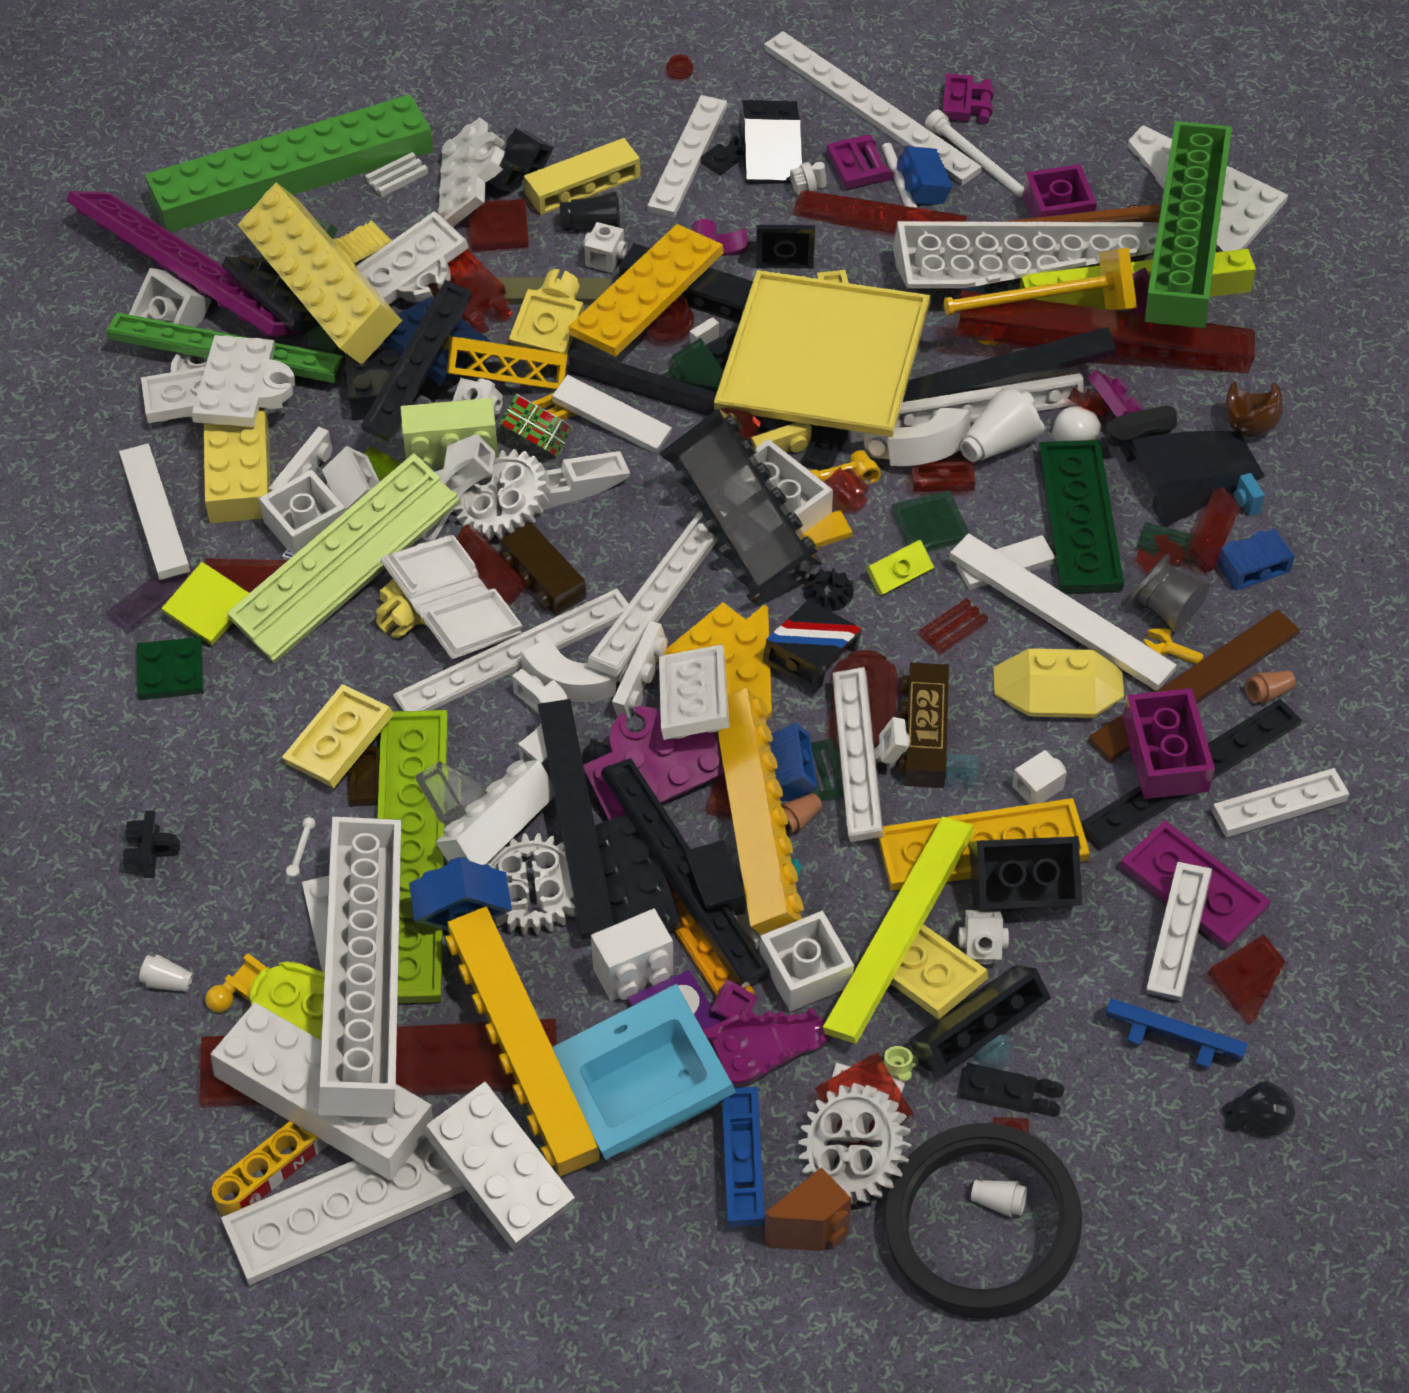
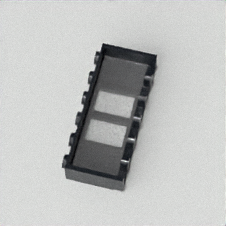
M717 409L659 453L662 458L674 466L677 471L674 474L676 480L685 486L691 494L689 498L690 503L704 515L706 519L703 523L704 526L718 538L721 546L718 547L724 557L731 560L735 566L736 571L733 572L735 577L749 589L750 593L746 595L749 601L761 606L769 600L776 598L820 566L822 562L816 554L819 551L818 547L808 535L805 537L800 529L803 527V523L794 511L789 512L785 506V503L788 502L785 494L778 486L774 488L769 479L773 477L770 470L763 462L759 463L754 455L757 453L755 446L747 437L744 439L742 436L740 422L732 413L727 415L720 409Z

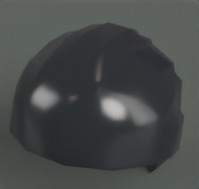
M1269 1081L1259 1082L1257 1085L1247 1089L1241 1097L1226 1103L1221 1109L1223 1113L1230 1115L1225 1124L1226 1129L1238 1131L1243 1124H1246L1251 1129L1269 1136L1284 1133L1292 1125L1295 1117L1291 1096L1282 1088Z

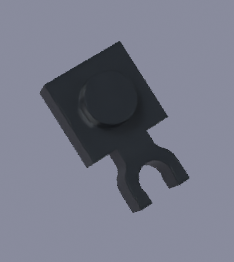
M735 136L731 139L726 147L720 143L701 156V163L720 176L740 162L738 155L742 154V147L735 146L739 143V137Z

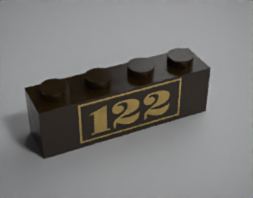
M910 662L909 675L902 676L901 694L908 695V701L901 702V719L907 721L906 733L909 734L910 738L906 755L899 757L898 775H905L904 786L944 788L949 664Z

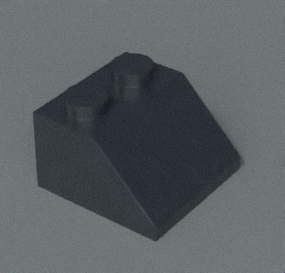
M756 225V268L813 269L815 225Z

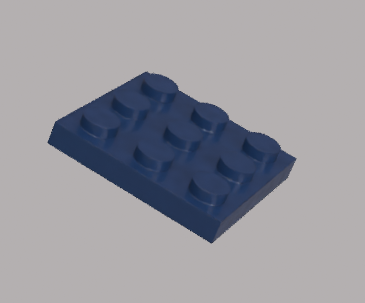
M430 296L397 314L402 322L390 333L383 343L392 350L397 351L401 356L434 298ZM460 318L450 336L491 342L485 335L479 333L462 318ZM444 348L428 374V377L440 386L459 376L446 373L449 350H444ZM457 352L455 368L466 369L474 363L469 353Z

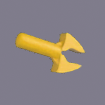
M1157 628L1148 630L1147 637L1159 640L1161 642L1159 644H1155L1147 639L1143 640V644L1161 655L1169 654L1193 664L1203 660L1202 653L1174 643L1170 638L1172 629Z

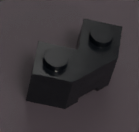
M515 128L507 139L504 156L499 165L503 170L487 182L500 190L511 193L515 192L522 186L520 181L524 179V175L545 167L554 147L528 131Z

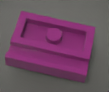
M1095 370L1088 377L1116 417L1144 410L1136 399L1128 396L1126 393L1129 390L1128 387L1118 377L1112 379L1105 374L1101 375L1098 370Z

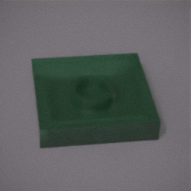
M950 490L891 505V511L907 546L921 540L926 552L958 545L968 533L970 534Z

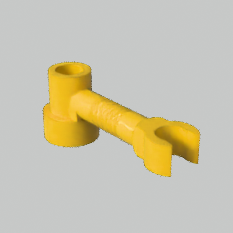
M864 450L854 452L850 457L849 463L820 471L809 470L823 482L853 474L862 486L870 484L865 481L866 479L870 478L871 483L877 482L881 477V471L876 462L870 460Z

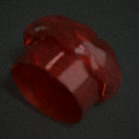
M680 295L644 329L647 335L664 343H671L685 338L690 333L694 324V315L687 304V300Z

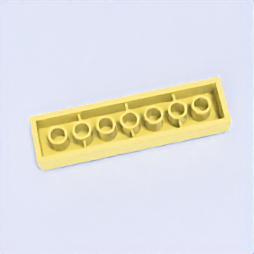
M277 182L238 224L336 345L360 364L364 363L402 322L401 318L303 204Z

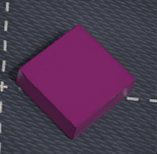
M725 980L710 1011L723 1020L737 1014L746 1015L751 1012L758 997L733 981Z

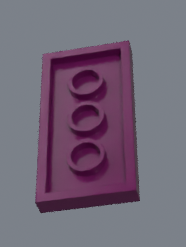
M1165 820L1121 860L1120 868L1166 904L1168 903L1177 862L1211 868L1212 876L1199 929L1225 950L1269 908L1271 900Z

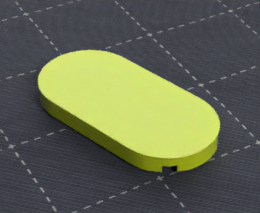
M297 962L278 963L279 966L271 969L268 967L262 970L255 977L250 988L251 1006L255 1002L321 1040L324 972Z

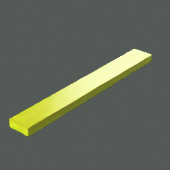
M942 816L825 1022L823 1029L826 1035L857 1044L974 834L972 824Z

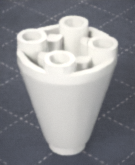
M1002 388L998 391L960 443V450L965 458L971 462L984 460L1030 443L1045 431V426L1034 407L1035 400L1033 396L1027 391L1020 393L1012 388Z

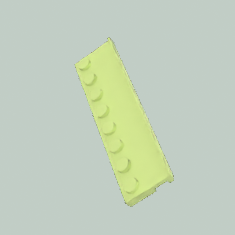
M413 453L227 612L228 618L272 663H275L385 569V566L380 561L381 557L408 549L456 508L460 503L457 493L453 490L451 491L440 481V477Z

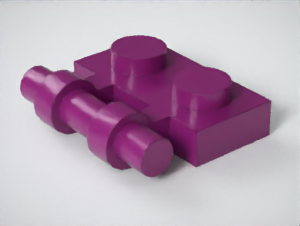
M946 73L943 113L948 116L949 120L970 121V114H976L980 124H987L993 112V105L990 103L994 97L992 81L990 79H983L981 84L973 83V75ZM972 97H978L979 100H972Z

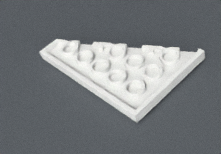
M1143 125L1128 140L1127 147L1134 155L1139 157L1142 165L1151 171L1156 177V181L1164 189L1172 139ZM1227 166L1216 249L1219 252L1245 249L1287 202L1288 195Z

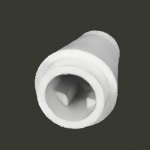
M158 954L155 957L147 955L140 970L139 982L145 983L146 988L183 991L187 993L188 985L191 984L194 973Z
M975 1180L971 1201L1011 1218L1013 1214L1022 1216L1026 1203L1027 1187L1019 1185V1181Z

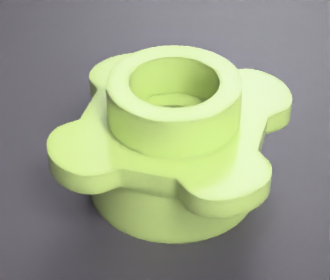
M890 1047L884 1053L883 1063L878 1065V1072L883 1076L889 1075L899 1081H908L912 1077V1068L918 1065V1058L905 1047Z

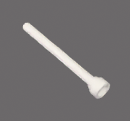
M935 110L927 117L925 127L929 131L938 135L943 134L1018 197H1023L1024 187L950 126L948 116L940 110Z

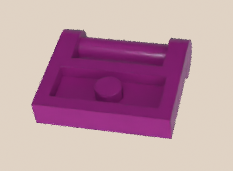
M863 135L827 144L826 153L845 189L875 182L883 183L893 179L891 169L885 166L875 148L876 142L872 135ZM860 150L866 153L873 166V169H869Z

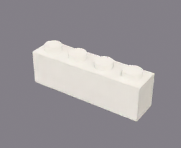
M519 760L511 764L506 770L507 774L502 779L490 784L486 788L487 793L481 799L469 804L465 809L466 813L460 819L451 822L445 827V834L435 843L447 861L464 857L471 862L486 865L554 798L552 781L539 760L528 762Z

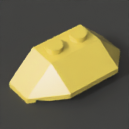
M1027 649L993 667L994 695L1027 716L1095 718L1124 698L1122 669L1094 650Z

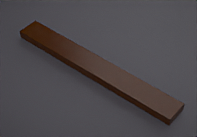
M1277 609L1155 692L1192 688L1196 704H1198L1298 636L1300 629ZM1123 714L1091 734L1088 738V743L1109 763L1130 750L1122 719Z

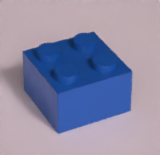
M464 857L451 859L447 865L437 870L427 871L422 874L421 878L409 883L414 921L449 931L448 921L487 906L492 919L512 911L506 872L491 868L490 865L471 862Z

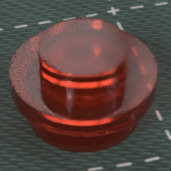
M674 55L667 63V74L675 79L688 78L693 73V63L686 55Z

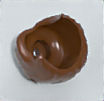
M1233 382L1228 389L1226 397L1227 421L1234 430L1246 436L1254 437L1266 434L1278 424L1282 415L1283 400L1280 387L1276 383H1272L1270 392L1262 394L1247 393L1237 389V382Z

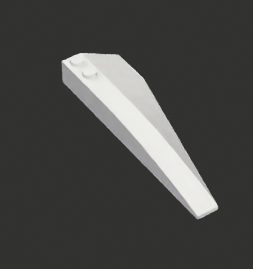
M898 221L893 250L896 268L907 288H970L1022 278L1032 273L1058 271L1099 263L1098 252L1129 247L1130 257L1154 253L1159 222Z

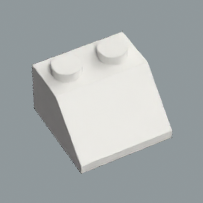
M150 268L129 315L196 327L203 321L212 298L197 292V288L190 283L177 279L176 274L171 271Z

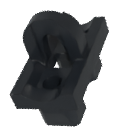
M145 811L144 820L127 821L126 824L127 842L142 844L141 848L124 849L125 871L143 872L144 878H155L157 857L175 856L180 851L181 842L176 835L159 833L160 826L155 823V811Z

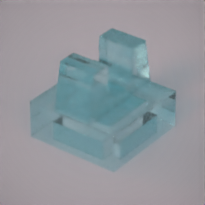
M947 753V783L955 785L956 774L962 772L968 777V786H975L980 769L981 756Z

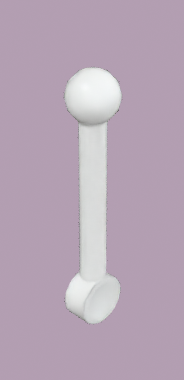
M311 817L303 820L304 830L293 863L286 869L287 875L291 878L297 877L300 874L298 866L310 830L316 825L315 820Z

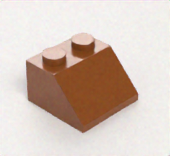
M821 1167L766 1211L765 1244L769 1248L822 1251L830 1244L833 1247L838 1246L849 1234L852 1198Z

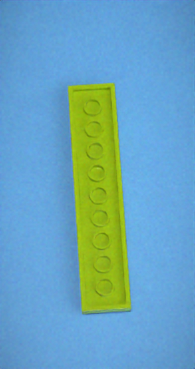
M447 710L393 712L394 715L381 730L377 819L401 820L397 1004L442 1002L443 929L414 921L409 883L421 878L422 874L427 871L437 870L445 866V857L435 842L445 834L444 829L446 827Z

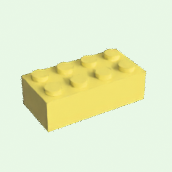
M259 407L254 427L204 423L205 504L210 523L263 519L259 498L268 494V488L271 486L269 424L265 408Z

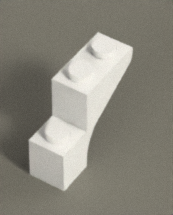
M478 434L447 445L444 469L435 473L440 477V481L451 491L453 490L457 493V497L460 499L464 492L473 484L492 476L495 451ZM451 512L419 540L422 543L435 540Z

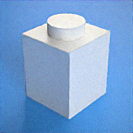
M1044 750L1014 770L1012 787L1029 804L1042 803L1064 789L1067 771L1060 760L1053 758Z

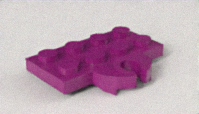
M645 706L634 707L635 716L642 719L645 724L644 729L640 732L628 730L626 727L627 717L622 712L611 727L609 739L611 753L583 765L587 780L607 821L626 813L601 776L603 767L632 758L660 803L663 804L725 775L721 749L713 732H703L680 739L671 738L664 740L661 731L660 711Z

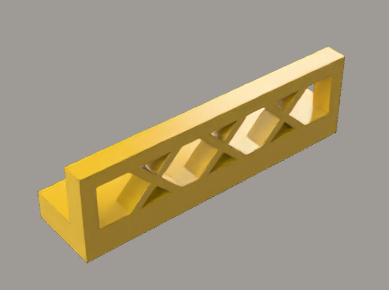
M449 337L444 346V350H449L446 373L557 389L565 379L568 354L459 337ZM457 352L469 353L474 363L466 369L455 368ZM489 356L498 358L503 365L496 373H489L482 364ZM517 361L526 362L532 371L521 378L517 377L511 366ZM546 365L558 367L556 383L547 382L539 371ZM478 366L481 371H474L473 369ZM504 371H507L510 376L501 375V374H502ZM533 375H535V376L538 378V380H534V379H530V378H531Z

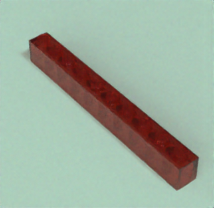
M961 290L959 299L989 293ZM1035 299L956 311V337L1034 347L1109 326L1117 355L1112 356L1113 358L1245 374L1249 373L1255 358V331L1248 328L1206 323L1205 328H1189L1170 324L1161 325L1145 322V314Z

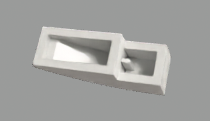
M621 452L564 459L561 468L546 470V474L550 479L548 486L551 492L545 494L549 502L540 504V506L545 510L593 496L629 478L630 471Z

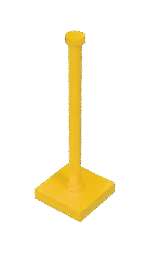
M1129 247L1098 252L1101 276L954 300L952 297L944 298L945 313L947 316L954 315L956 311L1103 288L1106 311L1135 308L1137 304Z

